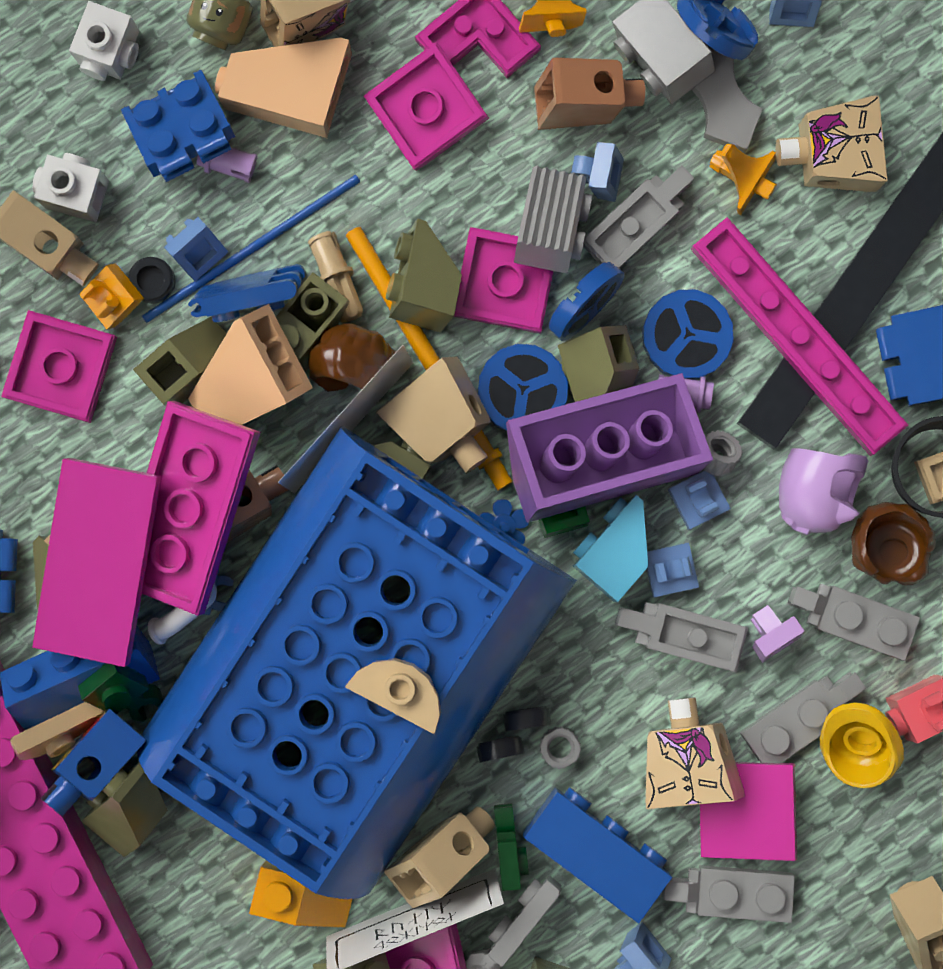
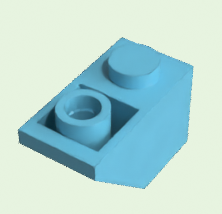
M637 495L633 496L628 503L620 497L603 517L609 525L598 537L590 532L573 552L579 558L573 567L613 602H619L648 568L643 500Z

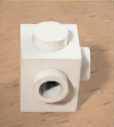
M88 1L69 52L80 65L79 70L84 74L101 81H105L107 75L121 80L125 68L131 69L136 62L139 50L136 39L140 30L130 15Z
M64 153L63 159L47 155L44 166H40L34 175L32 185L33 192L35 193L34 199L46 209L97 222L109 179L100 169L90 167L91 162L83 157L70 153Z

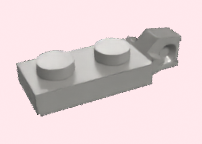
M681 165L664 182L657 175L651 180H645L584 238L583 247L600 265L604 262H611L621 268L678 215L679 210L684 206V203L678 196L692 184L691 181L694 180V177Z
M824 584L819 585L817 593L801 587H793L787 602L791 606L810 612L806 623L816 626L815 629L901 661L906 660L920 617L836 586Z
M645 602L643 613L619 607L614 624L638 631L635 643L643 644L645 648L736 673L748 627L661 603L655 605Z
M855 672L847 673L835 683H832L828 676H824L818 681L813 680L739 733L760 763H782L820 736L825 718L833 708L847 704L846 702L853 699L865 690L866 687Z
M699 865V868H688V878L672 877L662 891V896L666 901L685 902L686 912L697 913L698 916L792 923L795 876L793 873Z
M550 875L542 884L537 879H534L517 900L524 906L513 921L506 915L488 937L494 942V945L491 948H487V950L472 951L466 961V968L500 969L559 897L562 885Z

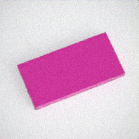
M176 401L167 402L146 472L162 477L142 594L197 616L205 614L261 432Z
M63 458L32 648L122 667L130 664L162 476L74 458Z

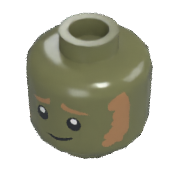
M193 0L186 21L190 28L194 29L192 37L226 51L228 44L238 45L241 43L253 8L247 0Z

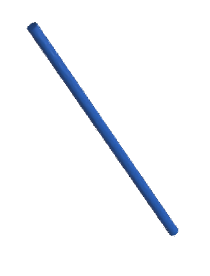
M355 174L202 275L196 282L193 281L143 314L142 318L148 323L360 183L359 178Z

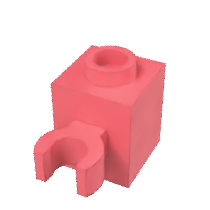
M934 674L885 698L891 709L885 712V715L891 721L900 737L904 735L907 741L918 744L943 732L942 675Z

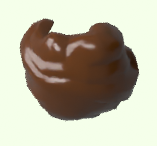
M354 324L336 325L325 330L321 340L310 351L309 376L310 379L327 392L346 389L349 384L363 389L395 354L396 350L391 348L389 343L377 331L368 330Z
M882 502L868 506L857 519L852 532V563L855 568L873 577L881 584H889L895 581L901 585H914L928 575L929 559L936 545L935 531L931 528L927 519L908 504Z

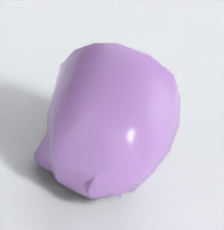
M792 448L783 465L779 484V508L782 519L793 530L805 535L831 532L836 530L842 523L853 520L860 514L853 507V501L858 484L866 472L869 462L867 457L851 453L838 456L813 450Z

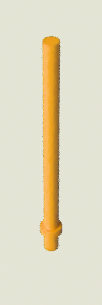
M356 227L346 234V238L390 310L392 301L386 299V292L391 276L362 228ZM396 320L424 369H429L440 358L422 328ZM481 430L474 436V439L488 458L478 468L479 470L485 469L495 488L499 491L511 484L513 480L500 460L503 457L499 448L493 449L483 430Z

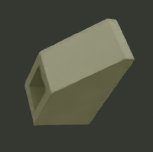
M417 218L408 234L404 232L400 234L396 244L394 259L400 260L398 274H392L386 292V299L392 301L389 318L441 333L454 317L462 274L428 223Z
M314 272L311 273L297 290L296 295L288 301L276 316L305 373L309 369L310 351L321 340L325 330L339 324L349 304L347 298Z
M209 317L167 339L133 370L163 405L167 406L168 401H176L183 404L191 395L227 333L217 322L212 321V317Z
M626 325L599 327L558 345L562 359V370L568 378L575 402L633 386L640 368Z
M139 762L128 772L121 768L92 801L87 800L86 803L92 809L83 818L82 822L125 857L141 846L168 810L157 786L151 783Z

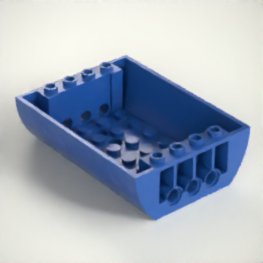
M341 426L141 734L146 741L136 751L139 762L151 783L315 894L339 899L362 898L368 895L374 888L577 580L344 426ZM397 575L407 580L410 585V595L405 602L393 603L385 597L383 585L388 577ZM372 617L380 622L383 628V636L380 642L366 644L358 638L356 626L361 618ZM397 658L414 663L430 676L439 696L441 715L435 734L345 688V686L359 669L375 661ZM318 700L327 707L329 718L326 724L313 726L305 720L303 707L307 701ZM290 741L300 748L302 759L299 765L287 767L278 760L276 749L279 743Z

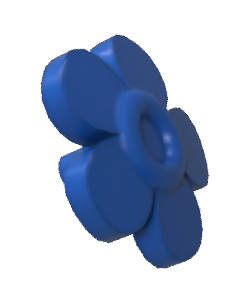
M498 499L492 506L496 516L489 512H483L479 515L510 537L524 544V534L516 529L525 528L529 524L526 521L523 509H516L511 513V503L507 499Z

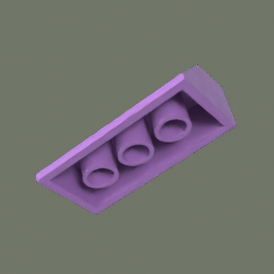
M682 373L518 417L506 422L512 478L527 523L696 475L713 460Z

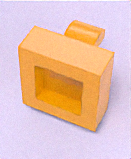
M117 264L106 265L79 293L106 329L115 328L144 299Z

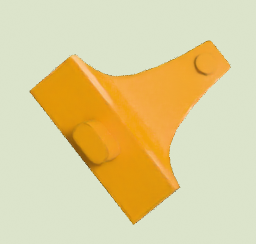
M536 0L537 2L532 8L523 12L519 33L548 31L551 37L564 36L567 32L566 30L583 25L587 10L574 4L571 0Z
M726 144L722 151H716L710 161V168L734 181L739 196L737 213L739 215H742L754 194L768 200L777 184L765 178L776 160V152L773 150L763 157L754 158L744 154L734 144Z

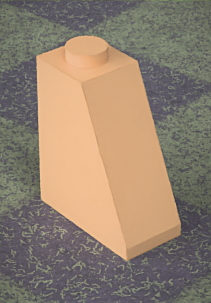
M340 37L231 53L227 67L221 66L218 71L215 93L218 94V98L225 110L327 138L352 56L350 42L348 39Z
M267 304L233 322L188 400L193 408L243 425L289 403L313 387L270 305Z

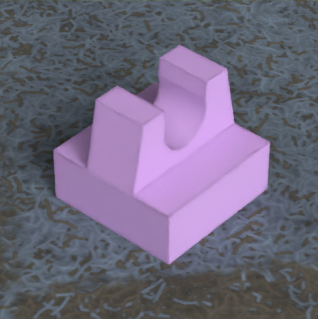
M769 605L752 615L751 621L761 635V638L754 642L752 648L762 663L800 639L805 632L794 616L781 623Z

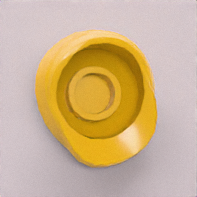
M854 702L833 708L826 716L819 739L820 749L830 770L843 783L857 788H872L889 780L901 767L904 760L902 740L891 721L881 711L870 705Z

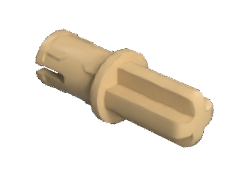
M326 231L309 239L308 244L318 264L321 274L320 278L349 300V304L340 321L345 323L358 319L362 316L363 308L351 279L354 271L352 267L347 266L343 258L335 232Z

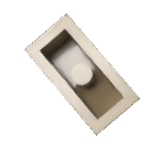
M930 876L921 881L908 882L901 886L897 892L890 894L894 918L917 969H943V891L934 877Z

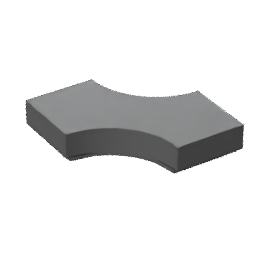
M705 44L712 52L715 72L691 89L699 98L705 112L706 127L703 138L724 146L726 144H734L740 151L745 153L763 108L748 100L738 87L734 75V59L718 53Z

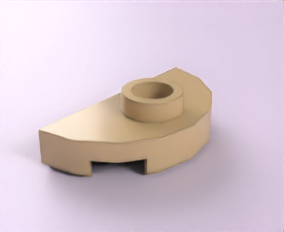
M397 658L375 661L359 669L345 686V688L432 734L436 732L441 715L439 696L430 676L414 663Z
M84 702L11 737V746L17 757L21 760L37 758L47 753L50 758L59 756L68 751L76 743L74 739L85 732L104 711Z

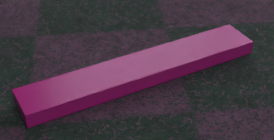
M728 217L692 246L691 251L869 456L877 453L908 426L900 414Z

